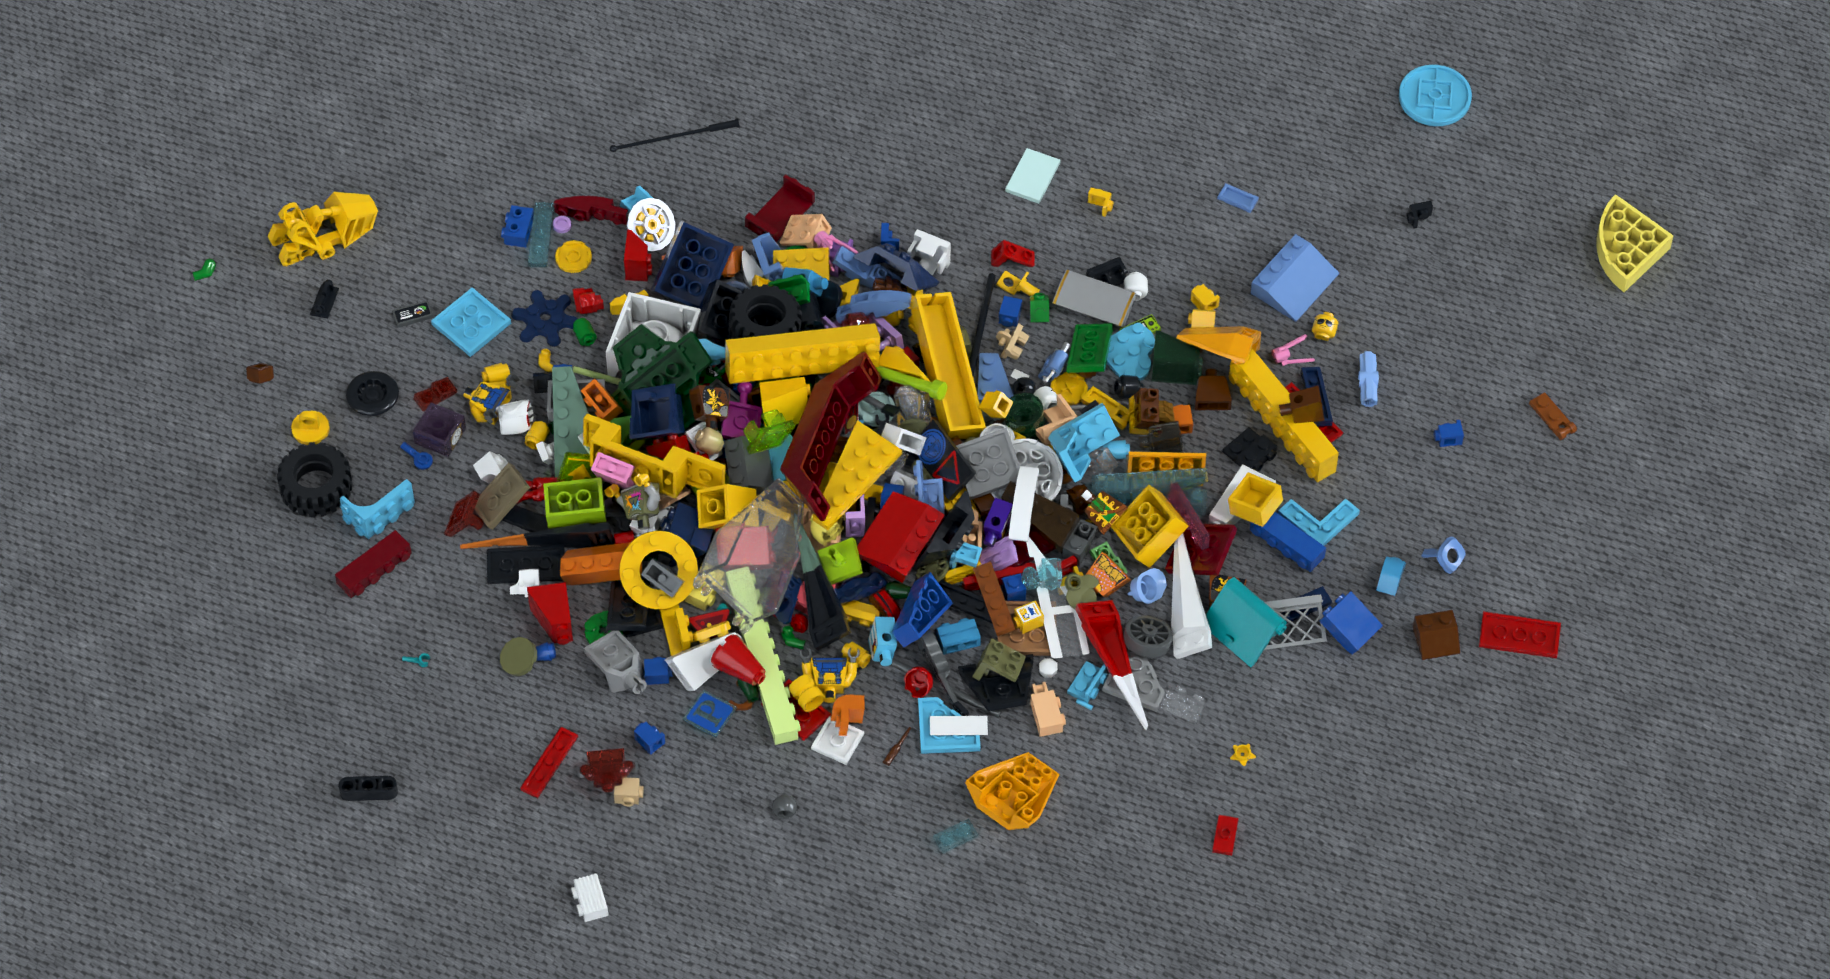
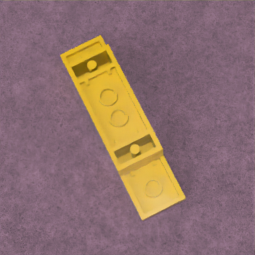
M586 414L583 418V445L590 447V467H592L598 452L633 465L635 467L631 475L633 482L634 477L638 474H648L650 478L648 482L659 483V493L675 499L686 484L699 489L725 484V465L675 446L671 448L662 461L656 457L621 445V426L590 414Z

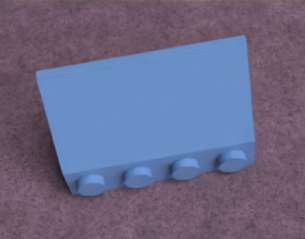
M1295 234L1252 281L1251 294L1296 322L1339 275V272L1311 243Z

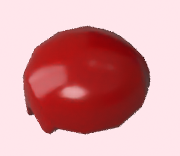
M913 667L907 671L904 677L905 689L911 692V697L923 698L933 687V677L924 667Z

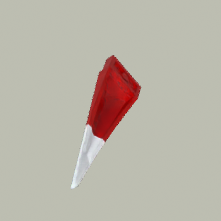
M1113 601L1077 604L1075 610L1082 622L1081 627L1140 723L1147 730L1148 723L1131 670L1120 616Z

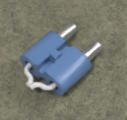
M1064 342L1061 350L1055 349L1053 354L1047 357L1038 375L1039 379H1042L1044 383L1051 382L1063 371L1068 359L1066 352L1070 346L1069 343Z

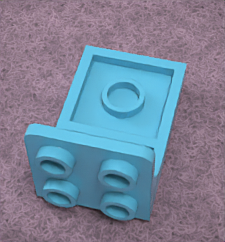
M407 479L404 480L378 502L370 506L354 505L346 497L342 496L340 498V508L343 513V520L348 525L352 524L359 536L362 537L364 535L367 539H370L373 535L380 534L387 524L397 521L401 513L412 509L415 503L412 483Z

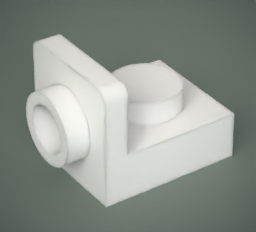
M543 441L537 443L536 447L542 462L548 465L555 463L554 442L550 444Z

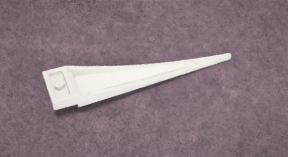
M1184 533L1174 542L1171 630L1173 632L1174 657L1177 659L1212 648L1211 630L1193 574Z

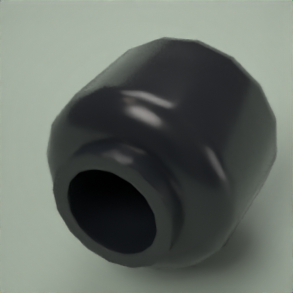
M1121 375L1114 384V392L1120 399L1129 400L1140 388H1143V383H1140V379L1137 376Z

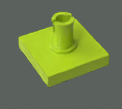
M853 537L818 550L819 560L831 585L863 573L856 540Z

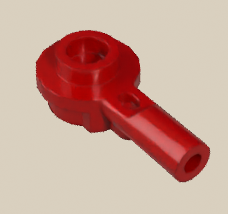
M801 614L792 615L789 624H791L794 631L804 633L809 626L808 619Z

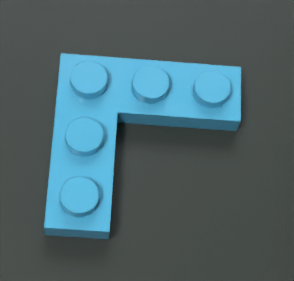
M1292 499L1278 510L1279 515L1324 546L1356 518L1360 512L1347 499H1344L1320 522Z

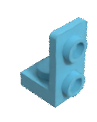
M964 542L958 551L954 550L952 552L949 567L952 570L956 568L957 562L976 568L982 548Z

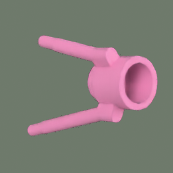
M825 231L818 232L814 237V242L818 245L817 248L828 247L832 249L833 242L854 254L858 253L857 250L836 239L832 234L828 235ZM829 259L830 269L832 272H834L835 269Z
M1307 334L1281 347L1272 349V356L1276 359V364L1281 362L1282 366H1285L1287 364L1315 361L1314 358L1288 360L1290 357L1288 348L1305 340Z

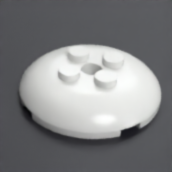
M1016 439L1011 441L1020 466L1039 468L1035 493L1053 501L1059 493L1063 481V469L1057 454L1048 445L1046 446L1034 439ZM1006 488L991 494L994 498L1001 499Z

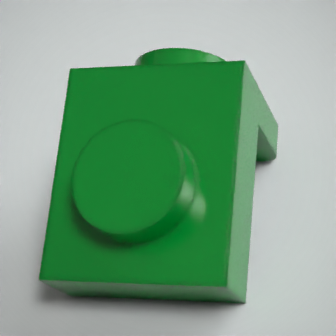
M1035 293L1033 296H1030V322H1049L1048 295Z

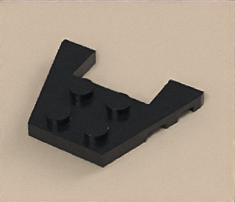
M1033 654L1025 655L1026 658L1016 682L1002 675L977 680L973 678L976 664L958 666V672L987 711L1027 705L1034 656Z

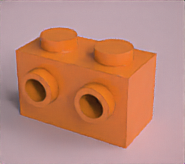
M593 379L581 390L585 396L583 400L590 408L593 406L596 409L595 415L597 417L611 421L624 412L596 379Z

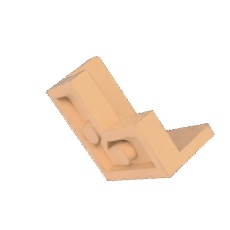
M1061 394L1057 395L1056 406L1044 410V417L1049 424L1037 428L1036 435L1044 445H1049L1051 443L1048 437L1052 431L1078 417Z

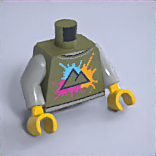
M645 473L635 476L634 482L636 485L621 490V494L617 484H612L604 490L607 497H616L615 500L623 507L628 520H637L638 529L640 530L649 529V518L659 513V483L648 482L650 478Z

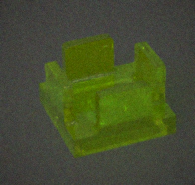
M772 410L761 415L767 427L758 429L755 421H750L743 430L749 441V445L746 448L748 453L754 454L781 446L795 428L793 420L786 421L782 413H779L778 410Z

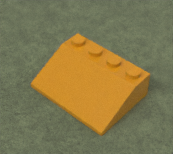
M1129 452L1126 465L1127 485L1203 486L1206 453Z

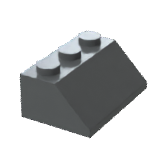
M740 436L724 441L730 485L754 488L757 495L775 490L767 439Z

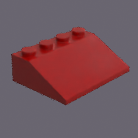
M893 491L858 544L859 557L903 583L941 525L945 514L929 504Z

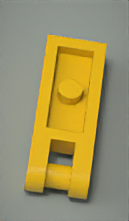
M1092 386L1081 398V403L1088 405L1094 400L1098 404L1103 403L1115 426L1124 430L1131 416L1129 415V409Z

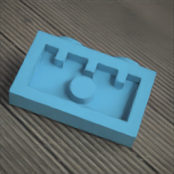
M1086 661L1067 690V694L1086 703H1089L1091 698L1095 699L1099 692V685H1104L1109 675L1107 674V667L1103 664L1099 668Z

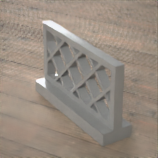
M1321 594L1265 602L1293 627L1287 635L1285 633L1282 634L1285 638L1280 644H1275L1270 640L1269 643L1272 645H1267L1264 650L1326 642L1325 627L1320 622V626L1316 623L1323 617ZM1317 607L1318 617L1313 621L1305 614L1310 608ZM1294 610L1301 615L1295 624L1286 618L1289 612ZM1303 617L1312 623L1306 632L1297 626ZM1313 626L1320 629L1322 638L1314 639L1308 634ZM1295 628L1304 634L1301 640L1296 642L1289 637Z

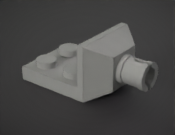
M611 631L584 648L585 654L606 675L611 692H620L631 688L635 694H640L636 687L642 692L646 689L647 684L643 680L645 671L640 654L619 631Z

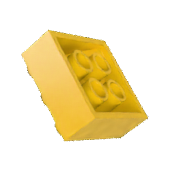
M1150 484L1134 499L1125 512L1111 526L1133 556L1149 568L1189 527L1163 493Z

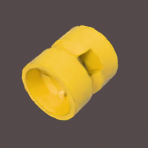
M809 675L798 677L789 686V692L798 700V704L805 712L815 710L824 702V694L815 686V682Z

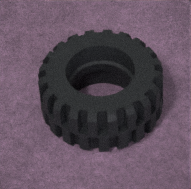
M763 284L761 287L755 285L751 289L747 288L742 291V294L739 293L731 303L729 314V334L732 336L731 339L800 332L801 307L792 294L788 295V291L780 290L778 286L773 285V287H769ZM759 315H767L777 319L780 323L774 326H761L755 324L750 319Z
M310 442L309 445L305 446L304 444L299 445L298 449L295 450L293 448L289 451V455H285L282 463L278 466L277 481L285 505H289V509L293 512L298 510L299 515L305 516V514H309V517H315L316 514H320L321 517L326 516V512L330 511L333 513L337 511L336 507H340V498L342 496L349 499L351 495L350 491H352L353 484L349 462L344 457V454L340 450H336V447L332 445L328 447L326 443L321 442L319 444ZM312 471H324L332 475L331 479L320 487L307 488L298 484L303 475Z

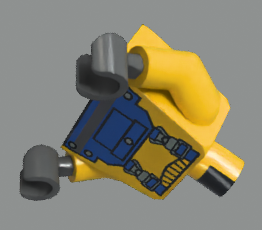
M510 374L503 381L481 382L476 390L470 387L465 389L463 397L470 400V412L478 423L488 422L489 424H496L499 419L496 407L510 402L512 399L510 388L515 389L517 387L515 382L520 380L515 374Z
M808 648V656L803 657L802 650L800 649L799 656L803 659L801 663L803 675H809L812 678L815 686L824 694V702H835L836 694H844V689L850 687L856 678L858 665L856 658L860 656V650L857 649L855 657L851 655V648L848 650L850 661H848V657L811 658V661H809L811 650Z

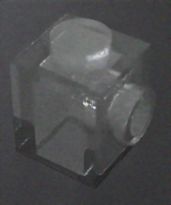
M1099 447L1088 454L1091 459L1089 467L1096 476L1108 477L1113 474L1114 469L1119 465L1107 447Z

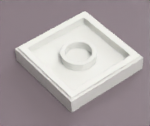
M829 716L812 744L811 750L847 765L864 736V731L848 725L847 736H839V727H835V721H831Z

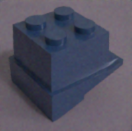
M676 384L632 390L630 439L644 440L685 434L681 395L675 394Z
M678 502L674 508H670L667 517L664 516L660 522L661 531L673 533L685 540L692 548L696 558L707 552L714 529L699 528L698 509ZM657 551L670 558V567L677 565L672 555L665 551Z

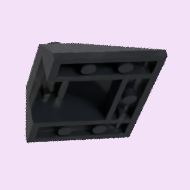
M967 491L961 495L950 509L912 569L917 570L950 555L954 550L958 551L964 543L961 539L964 534L968 536L974 526L971 524L975 519L970 496Z

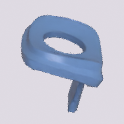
M1448 537L1439 549H1424L1421 556L1423 558L1437 557L1444 571L1447 574H1451L1461 564L1466 553L1456 538ZM1451 548L1457 552V559L1453 563H1450L1447 558V553Z

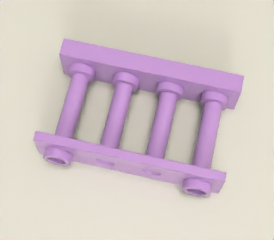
M873 312L867 316H860L863 321L859 325L876 323L880 337L885 339L880 342V351L885 346H898L904 349L902 335L882 316L876 318ZM826 316L823 317L824 329L837 328L848 323H838L837 320L832 322Z

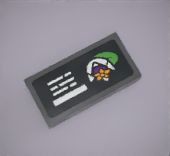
M428 300L392 310L397 328L434 318Z

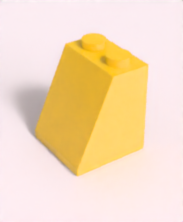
M805 377L760 382L766 435L799 424L808 402L807 396L811 394L810 384H806Z
M723 484L697 490L698 526L700 529L758 527L756 489Z

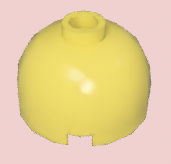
M812 514L810 518V531L813 538L827 547V543H830L831 540H836V537L840 536L844 526H842L843 520L845 521V514L829 530L814 522Z

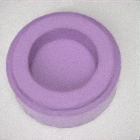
M558 216L553 220V229L558 233H566L571 229V220L566 216Z

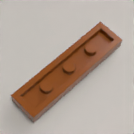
M991 561L976 566V568L974 567L973 570L997 636L1016 630Z

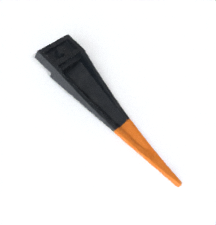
M583 523L462 544L460 549L492 547V545H564L567 548L580 549L615 544V539L609 523H597L596 525Z

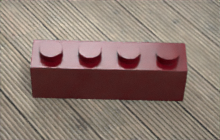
M394 530L336 573L337 585L350 598L355 595H361L367 586L377 583L383 574L392 572L395 565L409 559L410 554H412L410 544Z

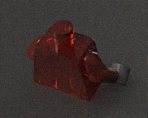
M624 748L586 752L587 764L576 767L578 778L585 777L588 781L593 782L594 787H602L604 792H611L614 790V786L623 784V778L627 777L629 773L638 772V761H625Z

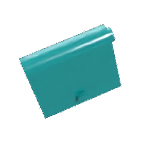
M1235 577L1227 581L1206 614L1211 634L1250 667L1255 665L1273 636L1282 635L1287 628L1286 620Z

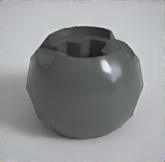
M787 794L780 795L773 800V813L780 819H789L797 811L796 800Z

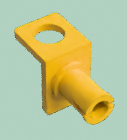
M1004 271L996 284L1012 295L1021 290L1028 296H1033L1040 291V289L1026 281L1029 272H1026L1020 280L1008 271ZM1005 278L1011 279L1013 286H1006L1003 280Z

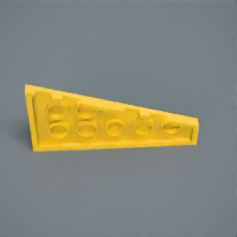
M857 420L823 493L831 506L825 521H820L813 514V521L829 530L902 455V450Z

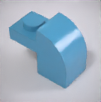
M1386 556L1376 591L1393 596L1396 595L1406 566L1405 561L1396 557Z

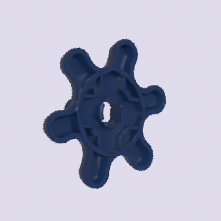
M535 290L530 296L532 305L526 309L515 308L511 313V317L514 320L526 323L527 327L520 333V340L522 342H530L535 336L541 335L547 339L548 345L552 347L558 346L561 343L559 331L563 328L573 329V323L578 319L575 316L565 314L566 307L571 304V298L564 294L557 300H546L541 291ZM543 314H547L550 316V319L542 320L540 317Z

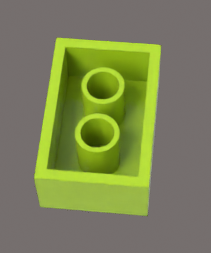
M601 477L544 483L548 528L606 522L604 488Z

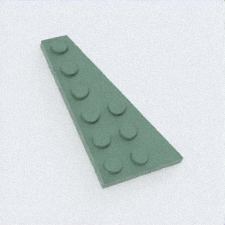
M552 367L555 477L572 480L573 476H568V474L584 464L591 478H597L591 471L590 462L568 460V458L590 460L589 453L578 439V436L583 433V418L589 413L572 367Z

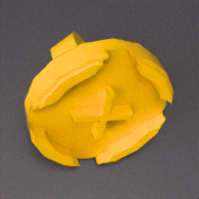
M317 411L301 412L296 416L291 425L293 437L304 445H309L310 442L320 443L328 436L330 430L329 421L326 416Z

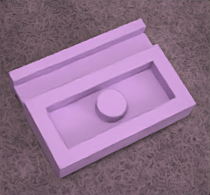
M1009 536L997 541L994 547L988 546L982 549L981 564L991 561L994 571H999L1018 562L1016 547L1013 544L1014 540H1009Z

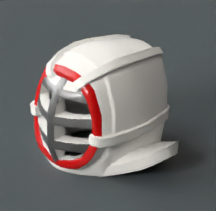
M529 399L510 402L496 407L502 435L521 434L531 428L534 420V411Z

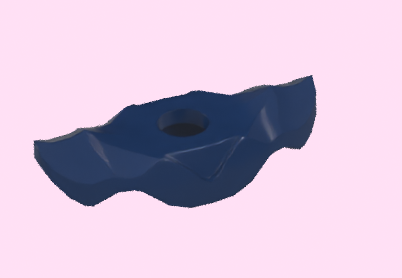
M872 572L865 578L854 577L849 579L840 588L833 589L841 605L847 602L858 601L875 594L882 587L887 586L889 582L879 573Z

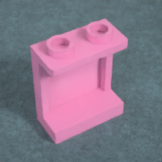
M598 452L591 471L597 478L601 477L602 481L609 484H617L622 489L636 485L631 479L635 468L633 465Z

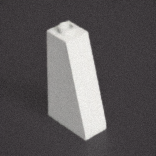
M1242 464L1209 514L1208 524L1234 525L1242 519L1230 514L1228 498L1248 472L1273 483H1276V480Z
M730 632L722 637L713 638L666 658L665 661L687 691H695L719 671L711 663L712 655L718 645L723 646L726 643L724 639L732 634H736L744 642L738 633Z

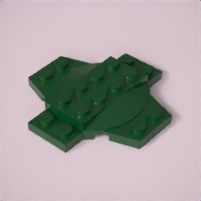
M641 324L613 346L618 369L622 373L618 389L611 394L612 398L624 411L617 418L631 416L632 390L676 384L675 394L681 395L684 430L686 431L698 422L694 419L689 390L698 385L699 376L702 375L701 372L711 365L713 361L694 332L690 331L677 342L665 341L648 327Z

